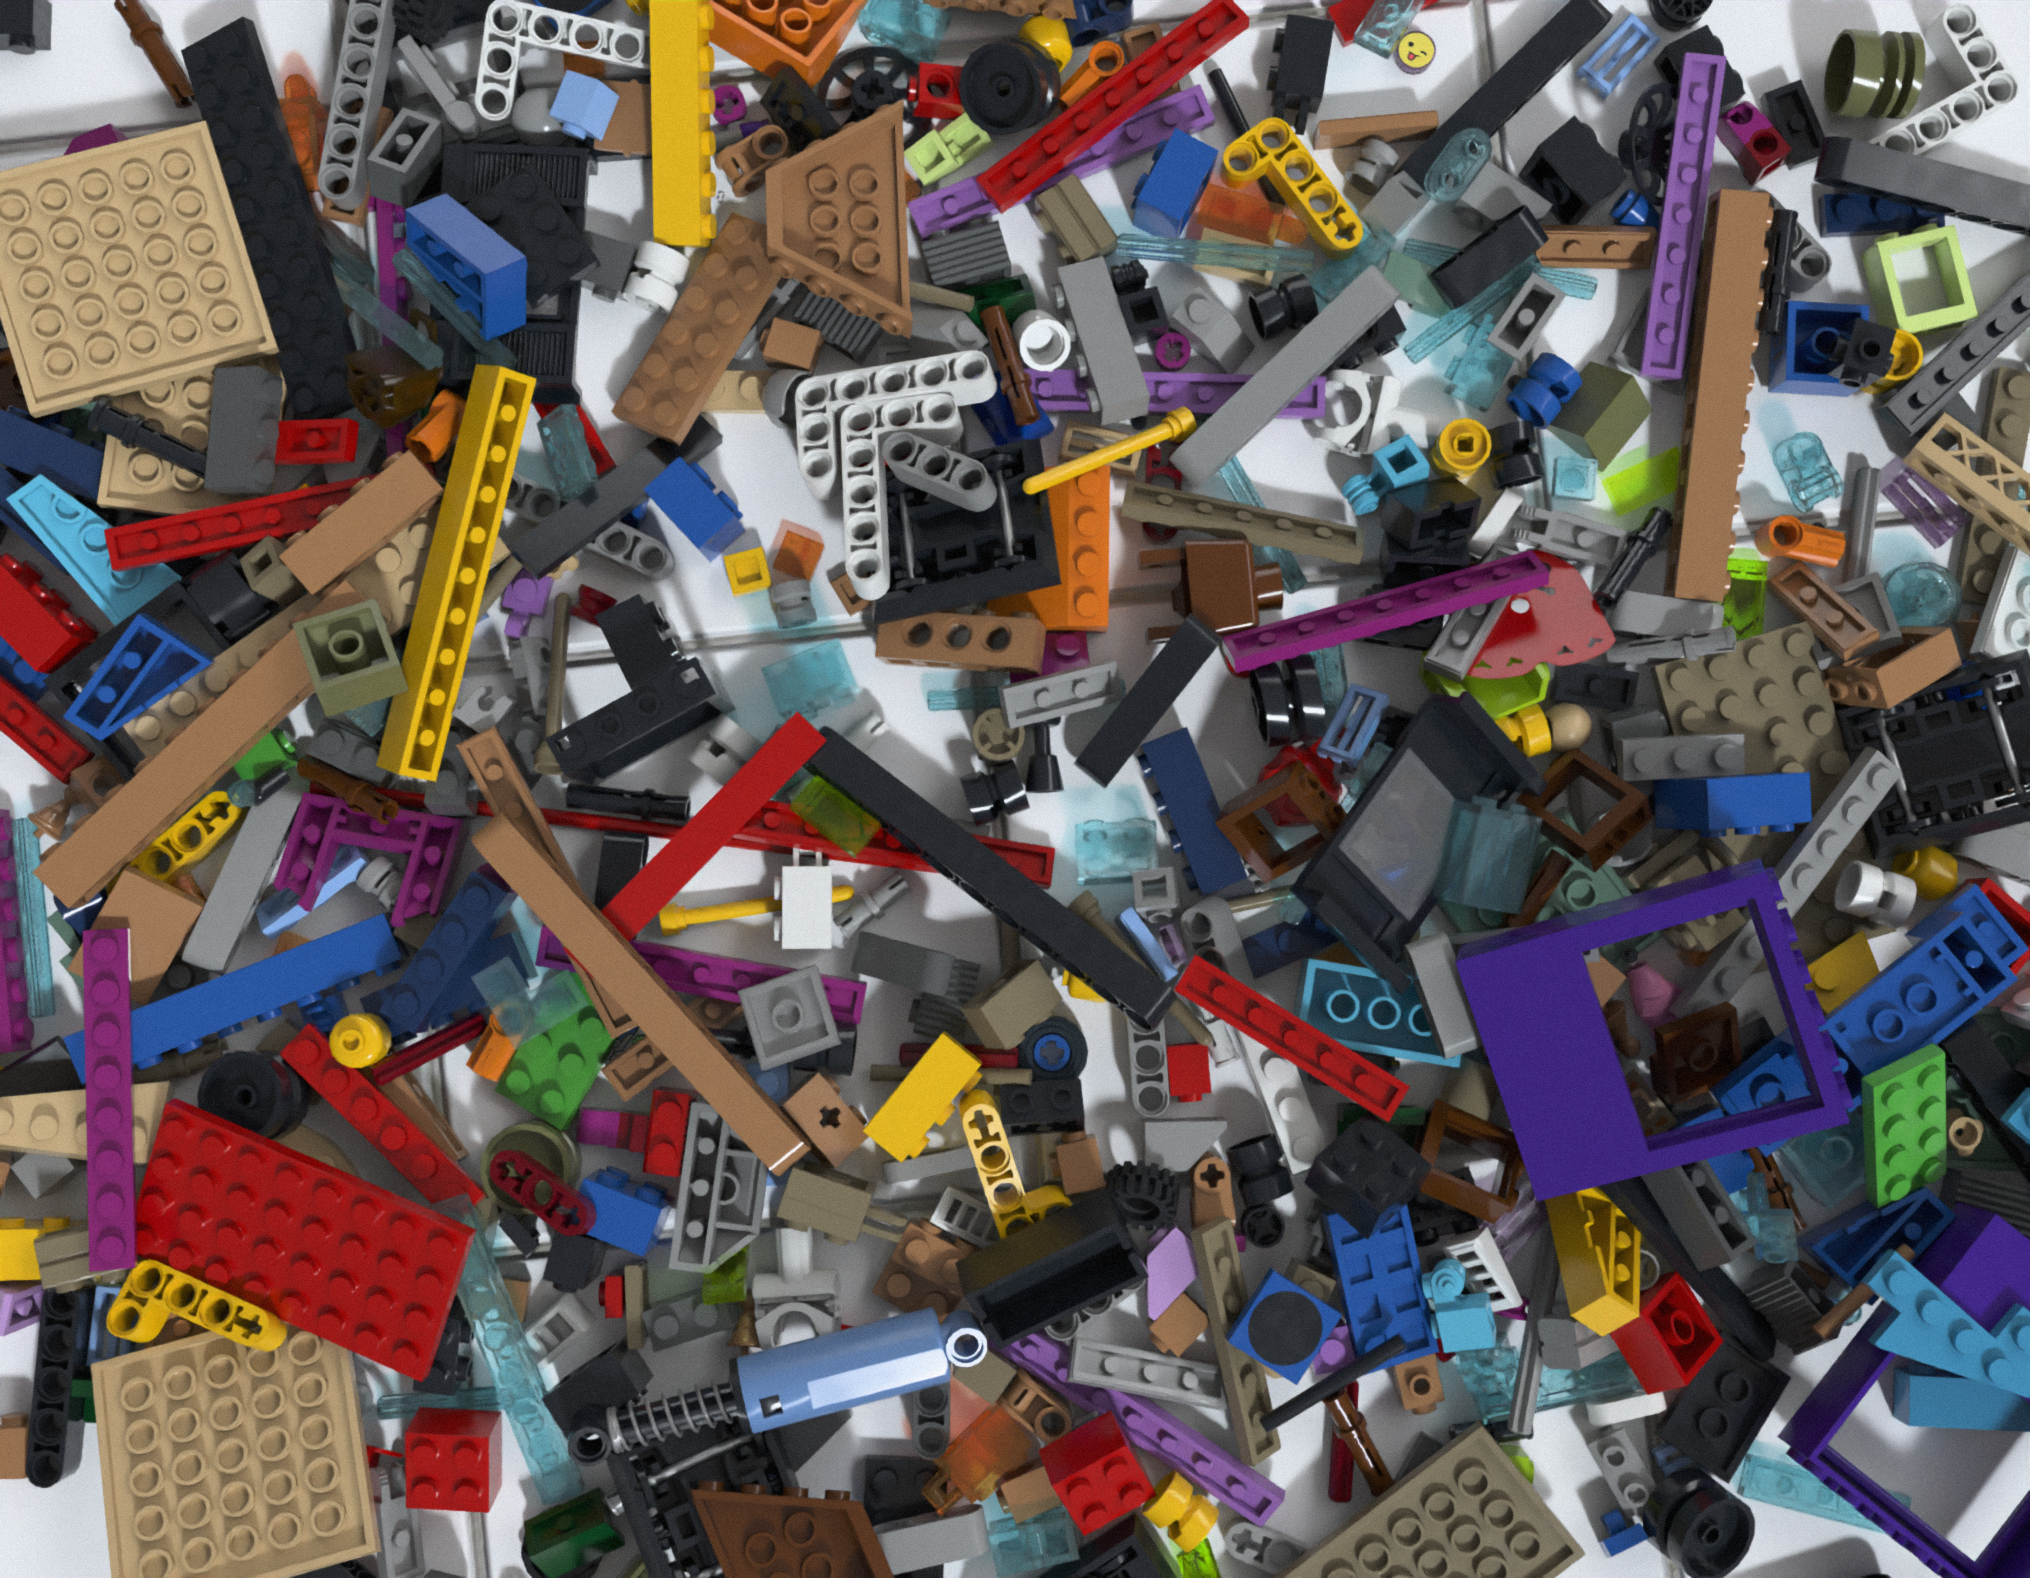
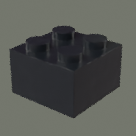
M1575 115L1537 146L1518 174L1532 191L1553 204L1549 211L1562 225H1581L1607 203L1628 177L1624 172L1621 161L1614 154L1607 153L1597 141L1594 130L1588 124L1581 123Z
M637 594L595 615L631 690L637 689L688 661L678 642L675 643L672 637H668L666 630L670 629L671 625L662 608L658 607L654 600L648 602L640 594ZM686 671L681 673L684 678L688 677Z
M1368 1110L1315 1157L1304 1184L1368 1240L1420 1192L1433 1166Z
M626 1335L560 1379L541 1400L568 1440L570 1422L578 1410L595 1406L607 1411L608 1407L612 1408L614 1406L620 1411L628 1408V1402L632 1404V1407H635L641 1402L640 1398L648 1392L646 1385L654 1375L637 1349L628 1350ZM586 1433L582 1435V1437L587 1439L590 1436H592L593 1433Z

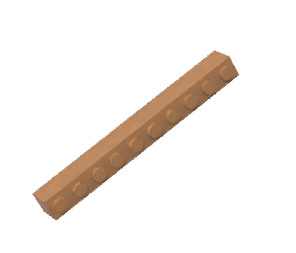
M1721 188L1708 197L1672 512L1674 521L1670 530L1663 596L1717 603L1723 602L1724 595H1727L1730 590L1731 573L1727 571L1728 556L1733 553L1736 543L1735 532L1731 531L1733 515L1737 514L1740 506V492L1736 491L1738 475L1742 473L1745 464V452L1741 450L1742 434L1747 432L1750 422V413L1745 408L1747 394L1751 392L1755 378L1754 370L1750 369L1751 356L1756 351L1759 342V330L1755 329L1756 313L1761 310L1764 300V290L1759 288L1761 272L1767 266L1769 257L1768 248L1764 247L1765 234L1770 229L1773 220V207L1769 206L1770 193Z
M344 580L341 584L335 582L327 587L319 596V599L322 601L310 613L306 610L297 615L288 626L291 630L280 641L274 639L266 644L257 655L260 660L249 670L243 668L236 672L227 682L229 689L218 699L212 697L205 701L196 711L198 717L187 728L181 726L174 730L164 741L167 746L156 757L150 755L143 759L133 770L136 775L125 786L119 784L112 788L102 799L105 804L94 815L88 813L81 817L71 827L70 830L73 834L63 844L60 842L55 843L39 857L42 863L32 873L68 909L84 907L127 864L129 865L315 690L292 624L369 600L354 584ZM382 613L384 622L386 623L387 621H389V619Z

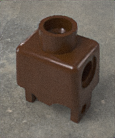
M1247 539L1184 540L1180 548L1139 551L1137 557L1138 570L1181 566V580L1178 586L1171 591L1173 611L1180 614L1184 620L1190 613H1193L1222 637L1259 627V612L1282 610L1283 581L1279 563L1254 564L1252 544ZM1180 625L1147 628L1145 632L1146 645L1166 644Z

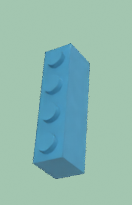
M1910 1361L1909 1368L1894 1367L1893 1417L1908 1426L2030 1432V1405L2015 1393L1943 1369H1935L1934 1366L1919 1361Z

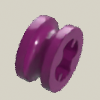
M724 85L718 87L714 91L715 111L713 116L715 120L725 127L730 123L744 120L747 115V105L743 93L734 86ZM726 99L733 100L735 105L732 108L733 113L725 114L723 108L718 110L720 107L725 106Z
M1179 333L1163 335L1158 340L1154 353L1155 362L1158 367L1165 372H1178L1182 370L1189 361L1191 353L1190 343L1185 336ZM1168 344L1170 348L1173 347V344L1181 348L1179 352L1181 359L1176 361L1175 357H1173L1172 361L1166 360L1164 358L1166 353L1164 346Z
M1501 1291L1495 1292L1494 1296L1497 1299L1505 1298ZM1520 1295L1523 1301L1521 1306L1493 1313L1526 1321V1307L1530 1303V1298Z

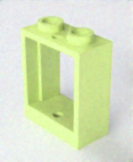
M1937 223L1927 224L1914 229L1911 235L1899 237L1898 232L1888 233L1874 239V245L1861 254L1879 325L1891 329L1905 330L1919 338L1961 328L1979 317L1955 225L1938 228ZM1933 245L1949 307L1907 317L1891 255Z

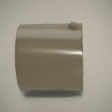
M1001 708L985 711L978 717L973 726L972 737L975 749L979 753L978 759H985L990 763L1000 764L1016 758L1024 746V726L1012 729L1005 727Z
M1461 1056L1460 1068L1451 1067L1438 1099L1488 1121L1500 1091L1491 1068Z

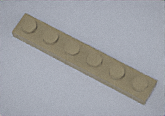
M1999 366L1992 371L1981 439L2023 468L2030 429V372ZM1978 456L1975 473L1979 476L1992 475L1991 463L1984 457ZM2016 481L2003 482L2005 495L2013 501H2017L2020 484ZM1967 511L1952 600L1985 607L2005 548L2009 547V541L1969 511Z
M1131 480L1127 481L1120 516L1130 517L1139 522L1149 521L1169 525L1178 530L1208 533L1217 538L1247 539L1256 546H1271L1290 550L1299 555L1309 554L1329 558L1338 563L1360 564L1364 551V528Z
M1218 1216L1194 1229L1190 1234L1241 1462L1254 1467L1281 1449L1277 1428L1267 1433L1260 1423V1418L1273 1410L1265 1372L1261 1363L1230 1344L1225 1338L1249 1299L1231 1218Z

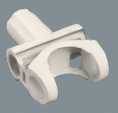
M1341 369L1328 372L1326 385L1331 389L1340 391L1341 395L1348 397L1356 409V420L1347 426H1336L1335 429L1329 427L1316 428L1313 441L1317 445L1335 453L1357 457L1368 462H1373L1374 452L1389 445L1390 441H1396L1407 434L1410 435L1417 447L1430 450L1433 448L1439 430L1440 414L1399 405L1403 387L1401 380L1387 375L1379 376L1364 373L1359 370ZM1369 380L1373 381L1370 396L1367 389ZM1363 427L1358 451H1354L1355 444L1350 442Z
M789 1227L776 1228L778 1272L759 1273L753 1279L752 1296L755 1302V1326L762 1350L781 1345V1332H784L785 1322L794 1311L807 1315L814 1323L815 1331L819 1332V1336L841 1330L843 1315L841 1314V1276L837 1268L815 1270L813 1232L810 1227L807 1232L797 1231ZM835 1300V1304L828 1307L818 1302ZM786 1303L778 1306L770 1313L769 1309H762V1305Z

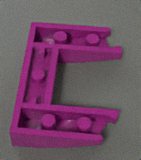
M303 793L273 883L275 889L280 892L288 887L301 897L297 902L298 906L304 911L311 912L329 874L340 843L410 855L390 921L392 926L406 925L405 918L430 912L432 918L438 917L453 882L469 834L464 820L399 809L394 820L382 814L390 822L387 825H382L363 812L356 813L347 807L348 804L340 798Z

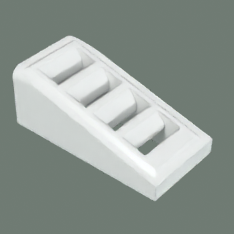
M948 1182L929 1222L982 1248L995 1243L989 1240L996 1226L989 1203ZM954 1200L962 1201L954 1219L947 1218L946 1215ZM969 1206H972L977 1210L966 1228L961 1225V1222ZM985 1212L991 1215V1218L982 1235H980L975 1230ZM1021 1219L1011 1221L1007 1227L1017 1228Z
M1488 1227L1452 1236L1442 1247L1447 1258L1455 1259L1464 1266L1466 1270L1464 1285L1470 1294L1502 1292L1505 1298L1491 1300L1490 1298L1493 1312L1521 1306L1523 1301ZM1475 1251L1477 1256L1471 1258L1469 1252ZM1483 1264L1486 1270L1478 1271L1476 1266ZM1493 1278L1495 1283L1484 1285L1482 1280Z
M566 1292L507 1346L504 1351L527 1377L532 1380L583 1335L596 1321V1317L574 1293ZM550 1319L566 1335L565 1338L548 1322ZM537 1331H539V1333L550 1343V1345L553 1347L552 1350L536 1334ZM526 1341L542 1358L539 1362L523 1345Z

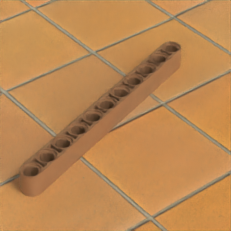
M506 810L500 811L471 837L473 845L775 1175L781 1176L812 1148L810 1142L799 1128Z

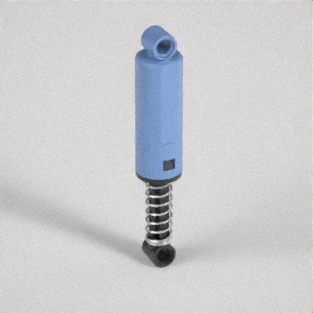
M928 1307L729 1359L730 1375L727 1378V1383L716 1385V1382L712 1379L711 1387L699 1389V1386L695 1384L694 1391L685 1394L679 1388L677 1396L666 1398L665 1394L662 1393L661 1400L650 1403L648 1398L645 1397L643 1405L632 1407V1404L628 1402V1408L620 1411L614 1406L612 1408L608 1407L607 1411L595 1406L578 1410L572 1417L569 1426L568 1454L578 1465L585 1467L596 1466L609 1456L610 1451H615L618 1454L619 1452L623 1453L625 1449L630 1451L636 1442H641L642 1445L648 1446L650 1439L655 1437L664 1442L667 1434L675 1433L676 1436L681 1437L684 1430L689 1428L698 1433L701 1425L708 1424L711 1428H715L717 1421L723 1419L731 1424L734 1416H739L745 1436L941 1385L951 1380L949 1362H953L961 1367H971L978 1364L987 1352V1339L980 1320L973 1312L956 1310L950 1313L942 1324H939L936 1310ZM963 1334L973 1335L965 1342L956 1341ZM593 1433L599 1437L589 1440L583 1438L582 1435Z

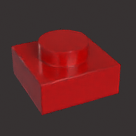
M624 1269L612 1270L605 1276V1281H601L599 1284L598 1300L600 1306H605V1318H622L626 1314Z

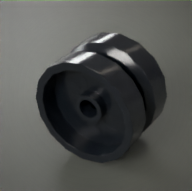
M1023 37L1006 39L980 47L969 56L964 64L959 82L961 103L970 120L983 131L996 135L1016 133L1034 127L1050 116L1057 105L1061 90L1059 68L1051 53L1037 41Z
M1309 652L1292 659H1284L1281 671L1276 662L1260 666L1254 670H1248L1253 712L1266 748L1287 745L1292 736V727L1295 734L1302 741L1325 736L1326 721L1323 696L1317 671Z
M263 1050L228 1053L213 1062L203 1075L197 1094L198 1108L271 1140L281 1139L295 1131L307 1116L312 1098L311 1087L279 1054V1051Z
M1685 1468L1670 1474L1658 1484L1650 1495L1643 1512V1529L1649 1538L1647 1541L1671 1559L1677 1567L1691 1578H1723L1734 1570L1748 1553L1755 1535V1518L1747 1504L1725 1489L1701 1469Z

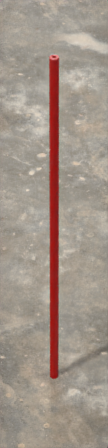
M310 782L309 792L311 794L339 798L314 782ZM382 787L374 788L378 793L396 801L399 806L428 809L424 804L425 793ZM478 800L477 816L494 818L485 800ZM539 807L548 825L604 832L607 829L648 833V837L671 840L685 826ZM731 838L723 846L793 855V848L736 838ZM822 853V859L940 874L936 871ZM800 855L803 857L816 858V855Z

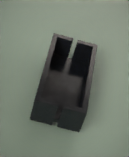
M1106 1189L955 1262L964 1297L978 1319L982 1320L983 1327L998 1350L1149 1277L1137 1244L1126 1224L1121 1219Z

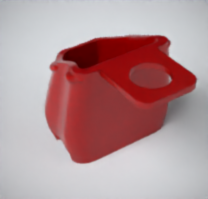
M1344 726L1337 737L1339 739H1342L1347 730ZM1322 738L1311 747L1301 740H1293L1290 744L1283 746L1277 755L1261 768L1256 785L1300 759L1309 771L1316 774L1321 786L1334 802H1339L1343 792L1342 784L1335 779L1332 773L1335 762L1329 756L1326 759L1319 757L1316 751ZM1287 793L1261 807L1270 814L1273 823L1278 827L1296 828L1312 825L1310 820Z

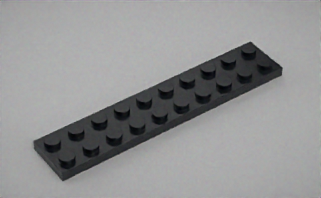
M242 16L181 50L202 120L206 121L209 126L211 139L218 154L223 177L230 192L235 215L239 221L248 256L251 259L258 281L260 294L267 309L272 332L279 347V352L276 353L296 419H331L335 415L338 416L356 407L346 387L345 381L348 379V368L343 358L346 354L357 351V347L254 21Z

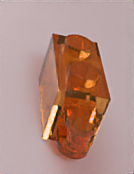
M292 74L284 82L285 98L278 100L307 192H321L318 186V174L329 113L317 100L315 89L305 77L300 74Z
M1208 183L1196 223L1273 247L1276 246L1277 239L1291 244H1300L1308 236V227L1302 220L1285 215L1287 211L1286 206Z
M996 1404L990 1405L949 1444L943 1456L932 1461L940 1471L922 1488L921 1493L940 1515L946 1513L962 1497L971 1504L977 1499L982 1502L997 1489L998 1483L996 1480L1007 1470L1013 1472L1025 1462L1028 1457L1026 1451L1033 1443L1001 1406ZM948 1479L955 1488L946 1496L939 1487Z

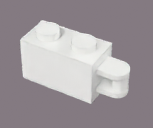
M793 848V866H782V876L774 877V900H782V916H774V941H782V949H832V866H822L821 852ZM800 855H816L815 866H800Z

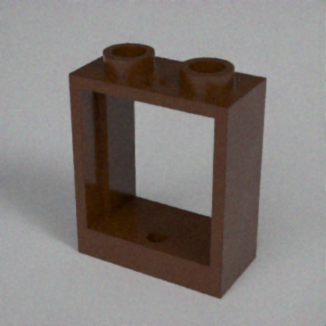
M1578 748L1569 749L1563 756L1554 759L1549 769L1541 775L1548 783V786L1540 797L1521 793L1516 799L1524 822L1593 873L1597 872L1653 819L1646 795ZM1580 775L1619 801L1584 836L1545 809Z
M1299 759L1228 801L1215 824L1266 884L1312 859L1323 842L1329 840L1346 816V812L1324 790L1316 774L1309 771ZM1285 793L1290 796L1319 831V833L1286 851L1253 813Z
M1435 1098L1426 1109L1425 1125H1418L1412 1146L1417 1153L1433 1166L1420 1192L1494 1224L1505 1212L1511 1213L1519 1198V1190L1515 1189V1185L1525 1169V1164L1515 1135L1509 1130ZM1442 1136L1499 1160L1491 1192L1434 1168Z

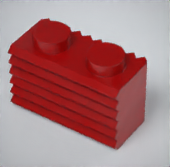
M663 1086L653 1090L643 1173L672 1177L681 1176L692 1101L698 1102L696 1098L700 1096L696 1090Z

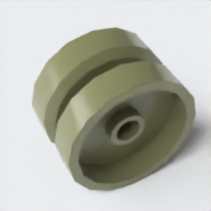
M534 1118L509 1126L494 1136L482 1154L479 1171L483 1189L496 1206L508 1213L528 1216L534 1213L498 1187L491 1179L490 1164L494 1156L504 1150H522L573 1188L580 1178L583 1159L579 1143L575 1141L574 1136L569 1130H560L543 1119ZM507 1162L506 1166L510 1169L508 1177L519 1176L526 1180L530 1176H522L513 1168L515 1162ZM544 1180L536 1185L534 1192L535 1198L540 1204H546L551 1197V1187Z

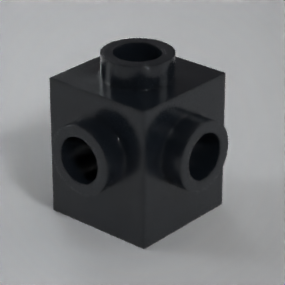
M1860 318L1854 319L1840 330L1839 336H1836L1829 346L1827 360L1831 362L1827 375L1838 378L1839 383L1846 387L1856 389L1867 387L1881 377H1885L1893 363L1894 354L1890 353L1897 330Z

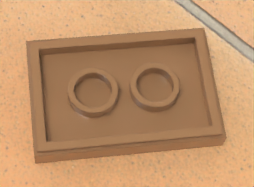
M127 864L90 930L130 929L132 1000L146 1006L206 902ZM82 942L67 971L84 978Z

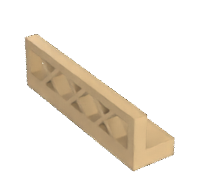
M1944 412L1901 462L2030 556V474ZM1943 427L1957 437L1958 450L1945 451L1931 440ZM1982 456L1991 463L1992 475L1979 476L1972 471L1969 457ZM2016 481L2021 484L2025 489L2026 500L2013 501L2007 497L2004 492L2003 482Z

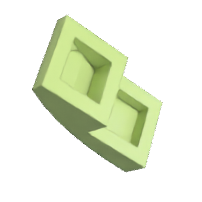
M965 112L940 132L933 129L904 151V155L923 185L928 186L968 164L994 146L995 142L990 134L973 123Z

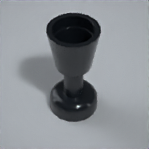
M1061 716L1024 725L1026 728L1034 729L1035 755L1029 757L1025 793L1065 791L1056 755H1051L1050 728L1059 725Z

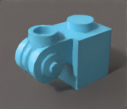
M1407 434L1374 452L1372 473L1368 476L1364 474L1351 476L1342 487L1341 493L1345 499H1348L1347 502L1349 505H1352V510L1356 515L1368 514L1379 505L1385 503L1387 491L1428 482L1430 464L1410 435Z
M1449 1258L1440 1260L1432 1272L1422 1274L1425 1298H1433L1436 1313L1430 1314L1434 1338H1441L1444 1353L1495 1347L1497 1330L1489 1293L1482 1292L1462 1295L1466 1270L1459 1261Z

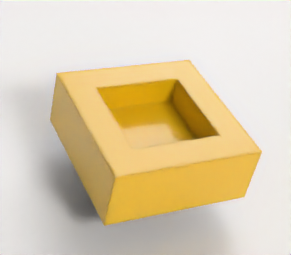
M763 547L723 556L734 597L773 587Z

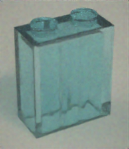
M1473 795L1471 803L1454 800L1433 896L1462 905L1521 915L1543 818L1526 815L1527 806L1503 802L1502 808L1497 809L1498 800Z

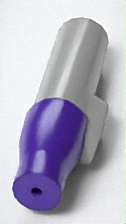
M744 119L730 123L727 126V130L714 134L716 150L736 144L756 132L760 127L770 125L769 119L751 122Z

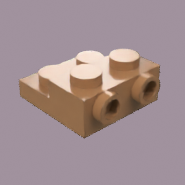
M921 1217L919 1222L911 1218L903 1232L901 1242L897 1243L871 1293L907 1313L932 1307L936 1310L939 1324H942L944 1319L955 1311L961 1298L964 1297L955 1262L977 1252L979 1248L961 1237H957L953 1241L942 1235L943 1229L929 1222L927 1218Z

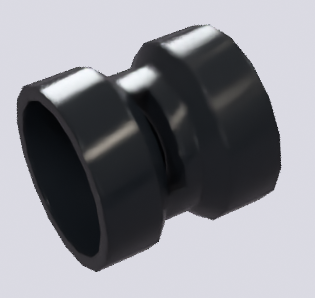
M1263 1203L1246 1206L1241 1213L1240 1228L1248 1241L1254 1246L1271 1248L1283 1238L1285 1232L1284 1220L1280 1213L1270 1204Z

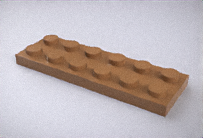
M733 212L730 214L611 410L617 419L680 447L781 279V276L775 273L771 266L767 264L766 225Z

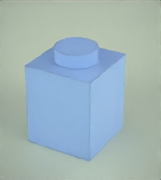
M567 70L549 115L563 125L561 129L563 133L574 139L584 141L585 137L588 136L602 141L620 96L598 79Z

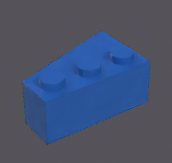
M447 193L405 209L407 245L438 283L446 280L459 296V298H456L455 304L462 313L470 310L481 323L482 328L479 329V333L486 342L526 324V271L528 266L526 256L520 250L504 240L492 228L484 224Z
M140 613L132 621L64 714L63 718L102 741L215 662L213 660L214 657L150 615Z
M1777 772L1708 778L1694 777L1692 779L1654 780L1656 828L1700 830V837H1725L1726 829L1734 828L1735 835L1760 834V826L1768 825V832L1794 831V823L1812 822L1810 772Z
M1921 1186L1908 1193L1902 1199L1892 1201L1880 1208H1876L1867 1200L1793 1239V1241L1849 1293L1861 1282L1888 1249L1895 1251L1903 1243L1906 1244L1916 1254V1257L1909 1262L1912 1264L1954 1220L1956 1215L1926 1186ZM1874 1294L1866 1304L1873 1306L1880 1297Z

